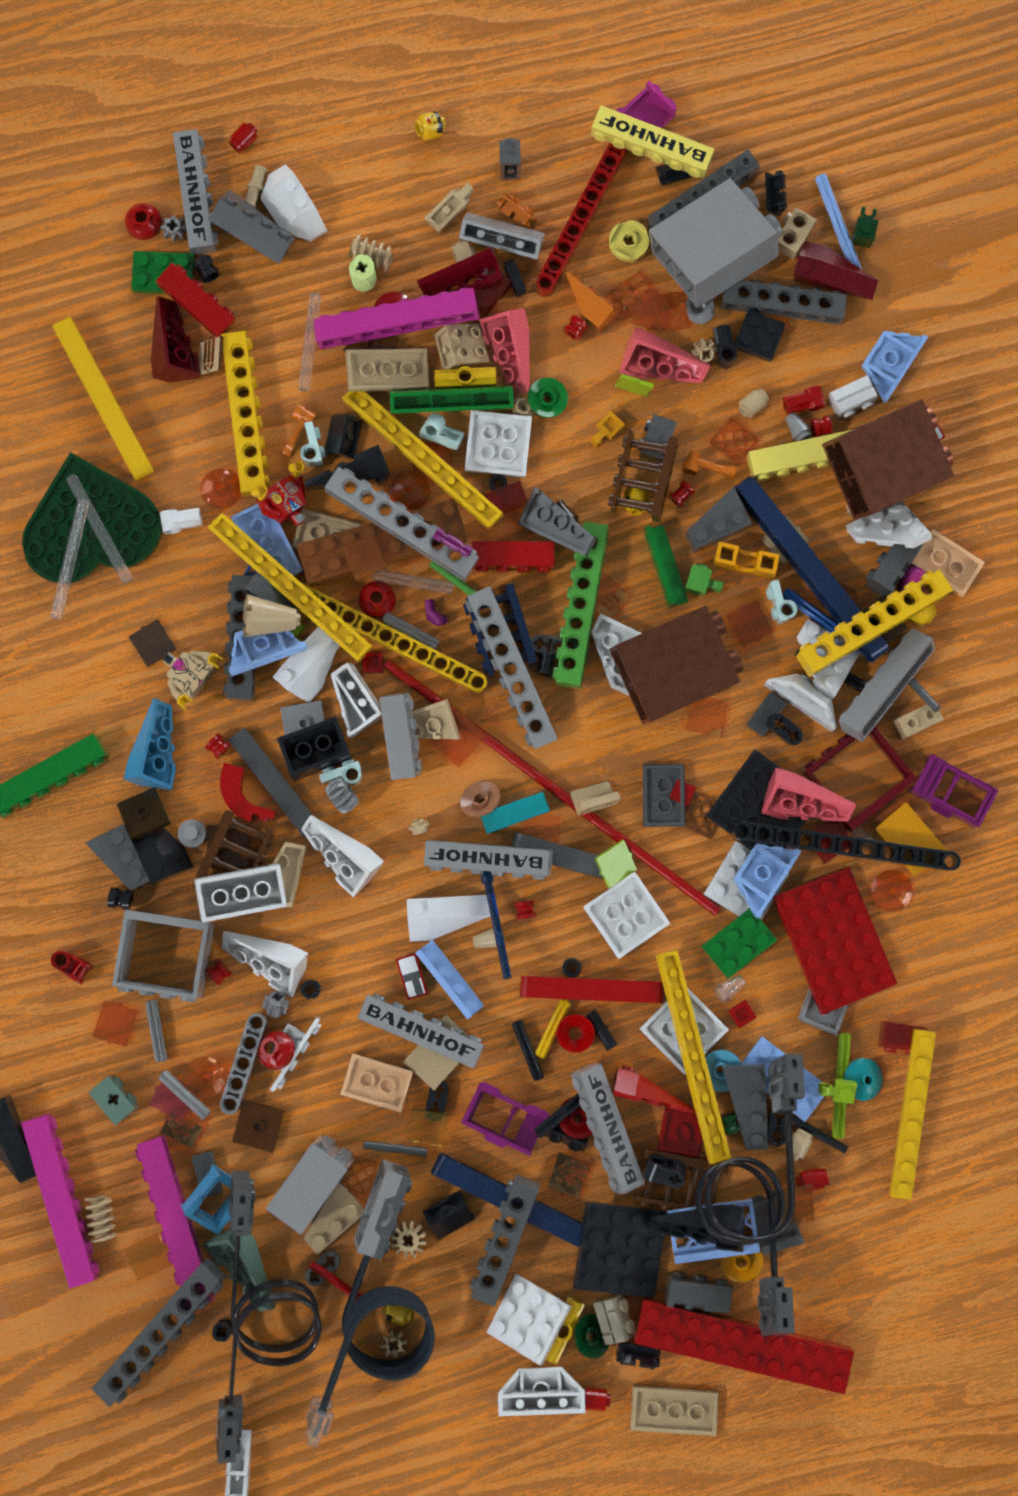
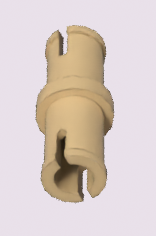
M259 165L254 167L251 182H248L247 185L248 192L245 201L255 209L260 192H263L264 189L262 185L267 172L265 167Z

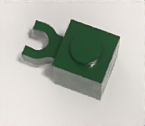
M862 207L860 216H858L854 225L851 241L853 245L870 248L875 240L878 220H874L877 209H873L872 214L868 216L865 214L866 207Z

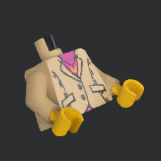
M206 651L182 652L179 658L169 652L164 657L162 662L170 667L166 674L169 677L168 686L172 696L177 700L181 708L186 710L185 704L187 702L193 704L194 698L214 673L215 668H219L216 662L219 659L223 660V657Z

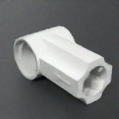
M199 508L181 511L170 509L160 512L163 534H175L182 529L203 526Z

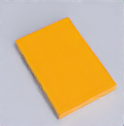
M904 802L874 828L875 832L884 842L947 850L907 802ZM905 850L903 857L906 861H909L912 854L909 850ZM926 853L924 856L927 864L932 862L930 853ZM904 865L914 877L925 869Z

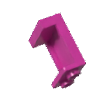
M648 81L644 90L623 109L619 107L616 111L663 128L675 117L677 108L671 98H666L662 94V90L657 84L653 85Z

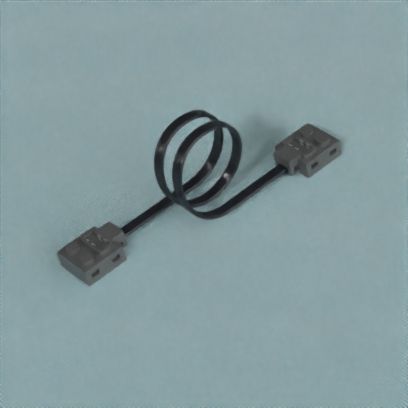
M785 1054L771 1061L768 1068V1074L771 1077L769 1096L772 1099V1113H782L785 1118L788 1210L783 1223L781 1224L785 1211V1197L782 1185L773 1170L759 1160L749 1157H735L710 1167L701 1176L695 1193V1206L698 1218L706 1231L716 1239L734 1245H748L769 1239L771 1277L759 1279L758 1310L761 1317L759 1318L758 1325L761 1330V1336H782L795 1333L793 1288L784 1287V1277H778L776 1236L789 1225L795 1210L791 1113L797 1110V1099L805 1098L803 1055ZM747 1163L755 1165L761 1170H763L773 1182L778 1198V1212L776 1219L774 1195L769 1182L758 1169ZM722 1167H741L751 1172L761 1182L769 1201V1230L760 1237L738 1235L724 1227L716 1217L712 1207L711 1189L713 1180ZM706 1179H707V1182H706V1185H705V1192H704V1200H705L706 1211H707V1214H708V1216H709L711 1222L713 1223V1225H714L721 1233H723L724 1235H722V1234H720L719 1232H717V1231L709 1224V1222L707 1221V1219H706V1217H705L704 1211H703V1207H702V1190H703V1186H704V1183H705Z
M232 1171L229 1216H231V1231L236 1236L230 1309L233 1345L229 1395H224V1399H219L216 1428L218 1463H235L236 1454H240L241 1449L239 1438L242 1436L243 1401L242 1395H233L237 1347L246 1357L257 1363L268 1366H287L307 1358L315 1350L321 1335V1320L316 1297L301 1282L290 1279H274L262 1282L249 1289L235 1306L241 1236L252 1235L254 1218V1179H250L249 1171ZM291 1287L301 1290L310 1297L308 1299L294 1292L266 1294L248 1304L238 1317L241 1308L252 1296L269 1288ZM271 1301H298L308 1306L314 1313L313 1322L309 1330L299 1339L286 1344L271 1345L260 1343L249 1338L240 1330L242 1322L249 1313ZM316 1330L312 1342L305 1350L285 1358H269L258 1355L246 1348L240 1341L241 1339L245 1344L260 1351L281 1353L301 1347L313 1336Z

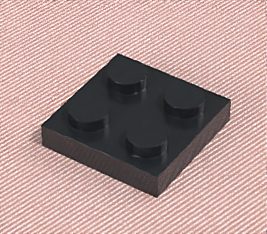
M748 309L734 347L736 350L771 363L786 323Z

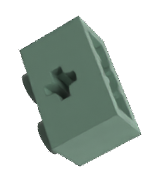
M109 1075L94 1087L89 1094L114 1125H117L139 1106L136 1104L138 1102L136 1097L131 1092L127 1093L123 1088L124 1083L118 1076ZM117 1094L119 1096L118 1102L113 1103V1095Z

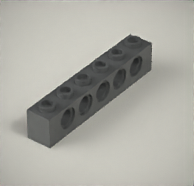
M749 149L649 215L648 227L650 229L729 178L740 187L757 175L760 164Z
M741 280L722 293L721 308L747 312L749 309L765 315L841 325L844 319L847 295L839 291L822 292L818 288L802 289L797 285L786 287L775 282L764 284L759 280ZM745 291L748 297H741L739 292ZM765 294L768 296V299L762 300L759 295ZM779 297H786L788 302H781ZM804 299L809 305H801L799 300ZM825 302L829 308H822L819 303Z
M232 575V581L228 582V593H231V601L227 603V613L230 614V622L226 624L229 642L225 644L228 662H225L224 673L228 676L227 683H224L223 693L227 695L229 701H254L256 668L240 673L244 675V681L241 684H235L234 679L237 675L231 677L229 672L232 661V648L234 647V634L242 631L243 627H246L244 622H237L238 615L244 613L245 603L239 602L238 597L243 593V589L253 576Z
M517 1174L514 1181L509 1180L505 1191L509 1195L507 1200L502 1199L498 1210L502 1214L499 1220L496 1218L491 1229L494 1232L493 1238L487 1239L484 1247L487 1254L485 1258H480L477 1270L480 1273L478 1278L473 1277L469 1288L473 1290L471 1298L495 1307L537 1196L540 1183ZM519 1197L523 1200V1203L516 1204L513 1198ZM513 1217L516 1222L513 1224L508 1223L505 1218ZM504 1236L509 1242L502 1243L498 1238ZM498 1256L502 1261L495 1262L491 1257ZM490 1275L494 1280L487 1281L484 1276Z

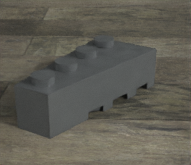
M228 190L218 200L208 219L278 264L285 258L295 239L287 230L280 228L231 190Z

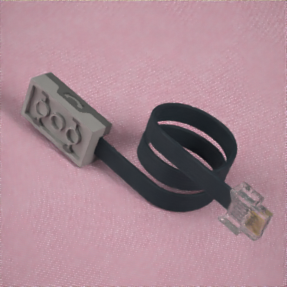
M384 1159L381 1161L354 1236L357 1253L364 1255L342 1315L344 1340L323 1398L313 1396L306 1416L308 1426L305 1433L308 1438L307 1445L318 1447L321 1436H327L334 1413L331 1410L332 1401L330 1399L347 1352L357 1367L365 1373L379 1379L392 1381L406 1379L418 1373L428 1362L434 1347L435 1332L424 1302L411 1291L393 1286L379 1287L366 1292L355 1301L370 1258L382 1260L383 1254L388 1253L390 1241L388 1240L391 1233L394 1234L396 1231L398 1213H402L405 1201L403 1199L405 1193H409L412 1187V1180L407 1167ZM397 1305L410 1308L419 1313L425 1319L424 1334L418 1346L405 1357L394 1360L377 1359L363 1353L351 1341L360 1321L377 1308Z

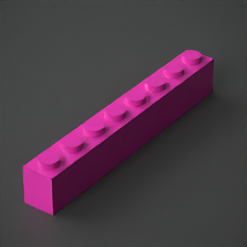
M465 287L454 292L444 291L438 295H424L413 300L403 299L397 303H383L372 308L362 307L356 311H342L331 316L322 315L319 318L313 319L316 342L322 350L477 320L480 317L474 288Z
M51 1113L22 1122L21 1125L69 1289L92 1282L99 1277L100 1269L97 1261H94L92 1256L94 1252L92 1242L88 1241L86 1236L88 1229L85 1220L81 1219L80 1211L82 1209L80 1201L74 1195L75 1183L72 1178H69V1163L63 1157L61 1151L63 1150V1143L56 1134L57 1122L54 1117H51Z
M165 1135L137 1144L135 1153L138 1161L142 1162L144 1168L142 1170L143 1179L145 1182H148L150 1190H148L149 1199L152 1203H155L156 1211H154L157 1223H161L163 1229L161 1231L163 1243H167L169 1248L167 1256L170 1264L174 1265L176 1271L174 1273L175 1282L181 1287L204 1260L191 1218L185 1216L181 1204L185 1203V1199ZM199 1283V1288L205 1292V1286ZM214 1293L209 1296V1303L216 1299ZM185 1298L186 1305L191 1307L190 1300Z

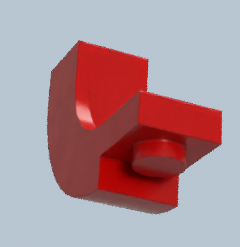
M223 763L220 775V789L229 809L240 818L253 823L255 815L258 816L257 820L269 823L270 819L275 820L277 816L276 811L254 806L246 800L242 788L246 769Z

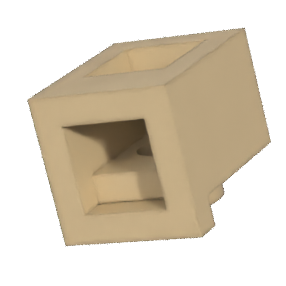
M460 240L455 243V246H452V254L456 263L476 254L473 246L469 247L466 240Z

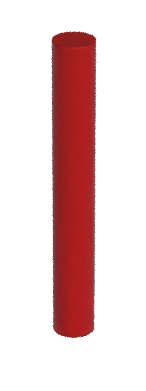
M312 1260L309 1263V1269L349 1296L352 1289L351 1286ZM358 1292L355 1301L362 1296L361 1293Z

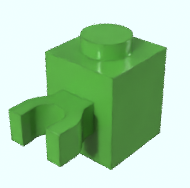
M697 563V565L693 564L690 569L684 590L685 592L704 597L707 589L720 593L724 582L710 579L712 570L708 569L709 567L705 564Z

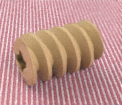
M358 234L352 242L348 258L352 257V255L353 259L360 254L367 255L373 260L374 265L376 263V269L380 270L383 267V271L387 272L394 253H391V246L383 250L384 243L376 247V240L368 244L369 238L366 237L362 242L361 235Z
M106 1195L85 1198L84 1201L91 1202L89 1206L85 1207V1210L92 1211L86 1218L93 1219V1222L87 1224V1227L94 1228L93 1231L88 1233L89 1236L95 1237L90 1242H101L114 1238L116 1233L110 1230L115 1228V1224L109 1223V1221L114 1219V1215L108 1214L113 1210V1207L107 1205L112 1202V1198L106 1197Z

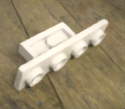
M316 1017L306 1034L289 1023L286 1025L283 1032L290 1035L293 1039L295 1053L291 1062L285 1068L280 1069L282 1072L270 1090L272 1092L276 1088L279 1090L282 1088L287 1080L284 1078L288 1070L292 1072L298 1063V1060L295 1058L299 1052L304 1054L310 1044L307 1041L311 1034L315 1036L322 1026L319 1024L321 1020L319 1017ZM275 1044L268 1054H271L275 1050Z

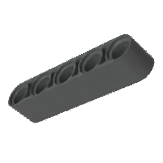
M514 833L511 847L553 850L552 865L603 879V876L599 874L600 870L595 861L598 855L528 835Z

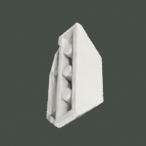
M286 164L268 174L261 200L280 228L287 230L291 236L302 238L309 242L328 232L313 202L294 172Z
M794 674L771 678L764 683L765 687L830 732L836 729L837 723L832 698L815 689L814 685L811 684L812 681L807 676Z
M563 1367L518 1368L498 1392L499 1416L585 1413V1391Z

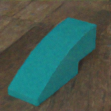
M540 792L495 808L491 813L482 816L481 819L486 833L490 834L550 812L544 792Z

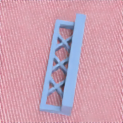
M433 940L415 952L467 1020L484 1007V1004Z

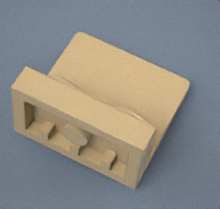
M480 324L445 325L434 334L443 370L456 369L463 364H484L489 362Z

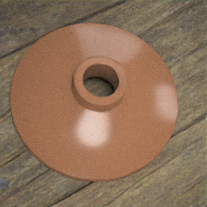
M476 782L463 792L460 799L461 808L465 814L471 817L485 816L491 813L499 804L500 791L492 782Z

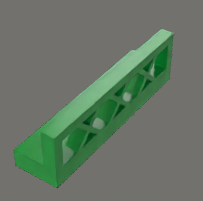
M651 525L646 526L643 533L668 609L687 604L688 599L664 525L654 528Z

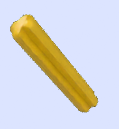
M564 999L559 1001L535 1052L538 1057L546 1058L556 1037L557 1027L560 1021L565 1018L571 1005L570 1002Z

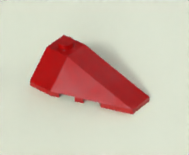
M623 1065L622 1068L617 1067L611 1090L613 1095L639 1102L644 1100L652 1105H663L673 1110L695 1115V1109L638 1072H634V1067Z

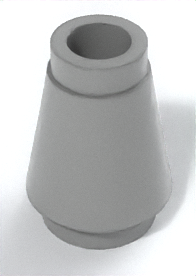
M795 412L785 418L794 441L806 440L812 437L809 426Z

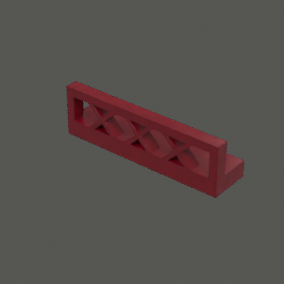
M489 248L417 280L424 295L433 296L444 291L449 292L451 287L456 285L459 286L456 291L465 287L477 290L502 279L503 275L499 260L492 248ZM496 269L495 274L486 276L488 271ZM474 277L477 278V280L474 283L467 284L470 279Z

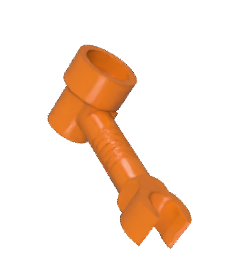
M298 403L292 415V418L299 422L282 452V455L288 458L291 457L300 435L305 429L304 423L314 422L317 415L307 410V407Z
M694 450L689 451L687 459L683 462L681 468L684 473L689 475H696L699 467L721 473V475L730 479H735L738 468L733 466H723L700 459L701 454Z

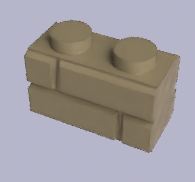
M622 1294L603 1296L593 1302L605 1345L625 1342L635 1335V1325L630 1320L628 1314V1302L623 1298Z

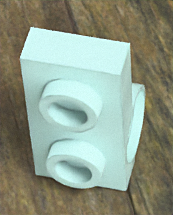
M432 413L422 426L419 437L447 448L458 450L465 433L445 426L443 416L438 413Z
M312 421L306 422L304 424L309 444L301 448V458L304 464L309 467L324 465L322 459L326 458L323 446L319 447L317 439H321L319 428L314 427ZM310 451L316 453L313 459L305 458L306 454Z
M779 580L771 581L768 584V588H766L768 600H772V618L779 625L790 621L796 615L797 605L791 600H783ZM782 607H789L791 615H784L781 610Z
M354 759L343 762L342 767L336 769L334 766L322 770L323 774L319 775L323 785L339 777L343 778L350 785H357L363 777L359 761L354 762ZM353 769L357 770L358 777L355 780H349L347 773Z

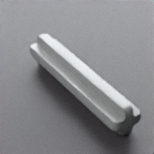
M389 612L385 614L383 618L385 624L433 649L437 648L439 644L438 639Z
M149 1000L145 1002L154 1057L156 1062H162L167 1060L158 1002L157 1000Z
M166 1070L159 1076V1080L201 1119H205L210 1114V1109L169 1071Z

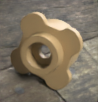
M517 397L514 400L515 409L513 410V415H533L527 398Z
M423 818L411 821L412 824L408 825L413 835L422 834L429 830V822Z

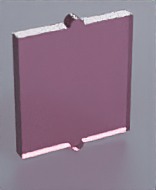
M178 1080V1081L181 1082L194 1096L197 1095V1093H198V1090H197V1089H195V1088L189 1086L188 1084H186V1083H184V1082ZM161 1082L159 1087L155 1088L156 1092L149 1105L182 1122L189 1107Z

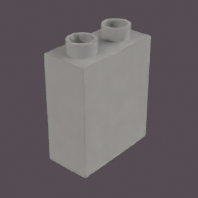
M731 178L649 229L652 254L697 308L779 256L778 238L782 236L783 232L778 220L772 214L764 217L758 210L759 203L753 191L749 187L740 190Z

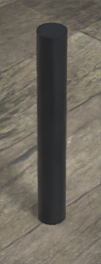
M794 1115L791 1116L792 1125L813 1135L840 1152L846 1153L847 1145Z

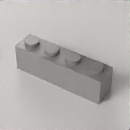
M467 212L462 221L459 238L538 259L545 233Z
M409 692L379 697L391 780L414 778L421 775L423 765L418 756L420 745L419 740L415 736L417 724L412 715L414 707L412 697H410Z

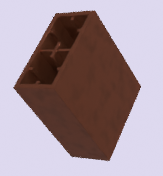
M923 399L899 408L822 444L854 520L877 513L954 476L951 468L953 465L952 453L946 445L941 444L935 430L937 427L936 415L930 407L925 406Z
M707 605L609 649L642 725L740 682L737 674L743 671V665L738 653L734 649L727 651L720 636L726 633V626L718 611L710 613Z

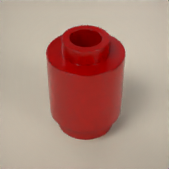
M243 122L230 136L231 139L228 143L238 153L246 151L258 138L256 134L257 129L251 123L246 124Z
M818 1167L799 1172V1177H796L799 1190L803 1189L804 1193L824 1189L825 1186L829 1185L825 1168L820 1169Z
M589 1387L584 1389L585 1410L606 1411V1407H610L611 1394L607 1393V1389Z

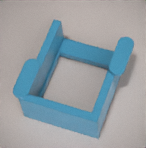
M212 1164L210 1172L185 1203L181 1204V1207L186 1217L191 1218L218 1235L231 1219V1216H229L230 1195L213 1216L199 1208V1206L218 1181L230 1188L231 1175Z

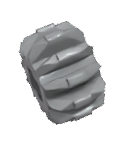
M343 778L334 779L325 788L330 801L343 814L353 810L359 803L354 790Z

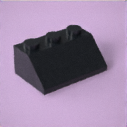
M336 716L277 738L293 781L316 774L326 768L335 767L352 759Z

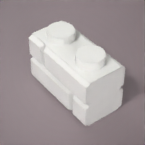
M864 376L831 392L827 398L837 418L839 419L844 416L847 419L855 415V411L860 408L866 410L874 405L873 402L877 399V393L872 387L868 376Z

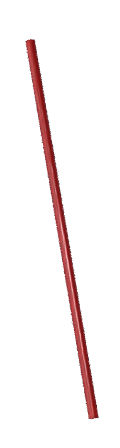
M388 659L383 667L432 704L444 700L391 659ZM449 704L454 720L576 811L568 792ZM590 812L581 815L618 843L624 840L630 853L711 914L716 916L720 911L721 907L596 813Z

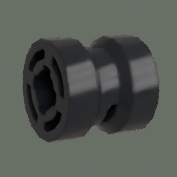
M203 255L193 262L195 270L200 273L199 277L202 283L212 282L219 277L220 272L213 265L211 255Z
M111 887L107 906L109 908L121 907L122 910H130L133 902V890L126 889L122 891L119 888Z

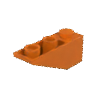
M567 272V278L585 321L601 333L616 315L613 308L615 305L607 298L604 300L598 296L599 292L594 287L589 286L588 288L583 284L584 280L576 273L572 275Z

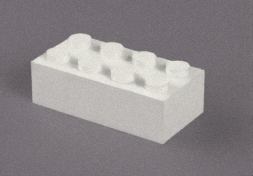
M279 864L194 879L202 923L287 907Z

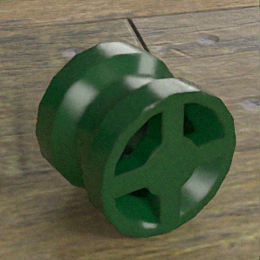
M736 1114L721 1116L725 1135L740 1131V1127L736 1124Z

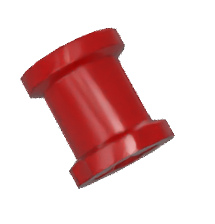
M682 480L680 486L673 493H670L668 497L676 506L681 508L683 502L690 495H694L695 491L688 483Z

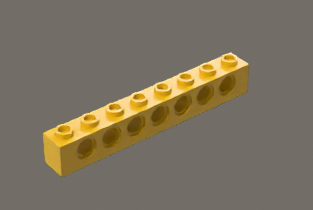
M246 331L221 334L240 490L243 497L252 496V489H258V484H263L269 488L270 478L269 475H265V468H268L267 456H263L262 448H265L264 435L260 436V428H263L262 417L258 416L257 409L260 408L259 396H255V389H258L256 376L253 377L252 369H255L254 357H250V350L253 349L252 338L247 336ZM237 352H244L241 358L234 357ZM240 371L246 372V375L243 378L237 377V374ZM242 391H249L247 397H239ZM245 410L252 411L251 415L246 418L242 417V413ZM247 430L254 431L251 437L244 436ZM249 450L257 451L253 457L246 456ZM257 469L259 474L256 477H250L249 473L251 470Z
M940 569L934 573L932 570L921 576L922 580L917 583L915 581L908 583L904 586L905 590L900 593L897 591L891 593L886 597L887 600L881 603L878 601L869 607L870 610L863 613L861 611L852 617L851 622L847 624L845 621L834 627V632L821 634L816 638L818 641L812 645L808 642L801 646L796 658L809 678L947 597L953 589ZM921 587L927 588L930 594H924ZM904 598L911 599L912 605L906 604ZM886 608H892L895 611V615H890ZM869 618L876 619L878 625H872L869 622ZM851 629H858L860 636L854 635ZM834 639H840L843 642V646H837L834 643ZM816 649L824 650L826 656H819Z

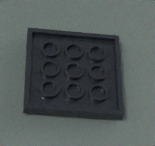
M755 749L705 816L731 836L732 826L740 821L800 829L806 822V820H801V817H789L786 820L761 814L769 781L775 768H781ZM739 825L737 827V834L744 837L747 830L744 826ZM760 828L758 830V837L765 840L767 838V831ZM781 831L778 838L782 843H786L788 835ZM740 841L750 850H752L755 844H758Z
M586 1201L573 1288L577 1290L655 1298L664 1234L656 1232L654 1217L666 1215L667 1212L664 1210Z

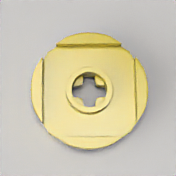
M627 220V222L616 224L609 236V250L619 260L631 263L637 262L638 259L646 254L650 241L646 228L634 220ZM632 237L634 244L626 245L624 239Z

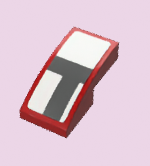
M413 953L397 958L396 962L407 999L411 1000L427 995L428 991L417 954Z

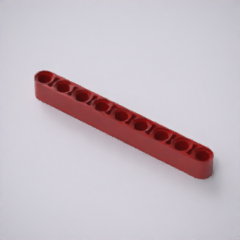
M612 143L608 144L537 278L536 290L540 296L549 297L553 294L625 159L628 149H617ZM611 161L615 165L607 166L605 163ZM597 179H604L606 182L603 183V184H600V183L596 182V180H597ZM594 196L596 200L590 201L587 197ZM585 213L587 217L580 218L578 217V214ZM571 230H575L578 232V234L572 236L568 232ZM565 247L569 251L567 253H561L559 249ZM558 265L560 269L554 271L550 269V266ZM548 282L551 286L543 288L540 284Z

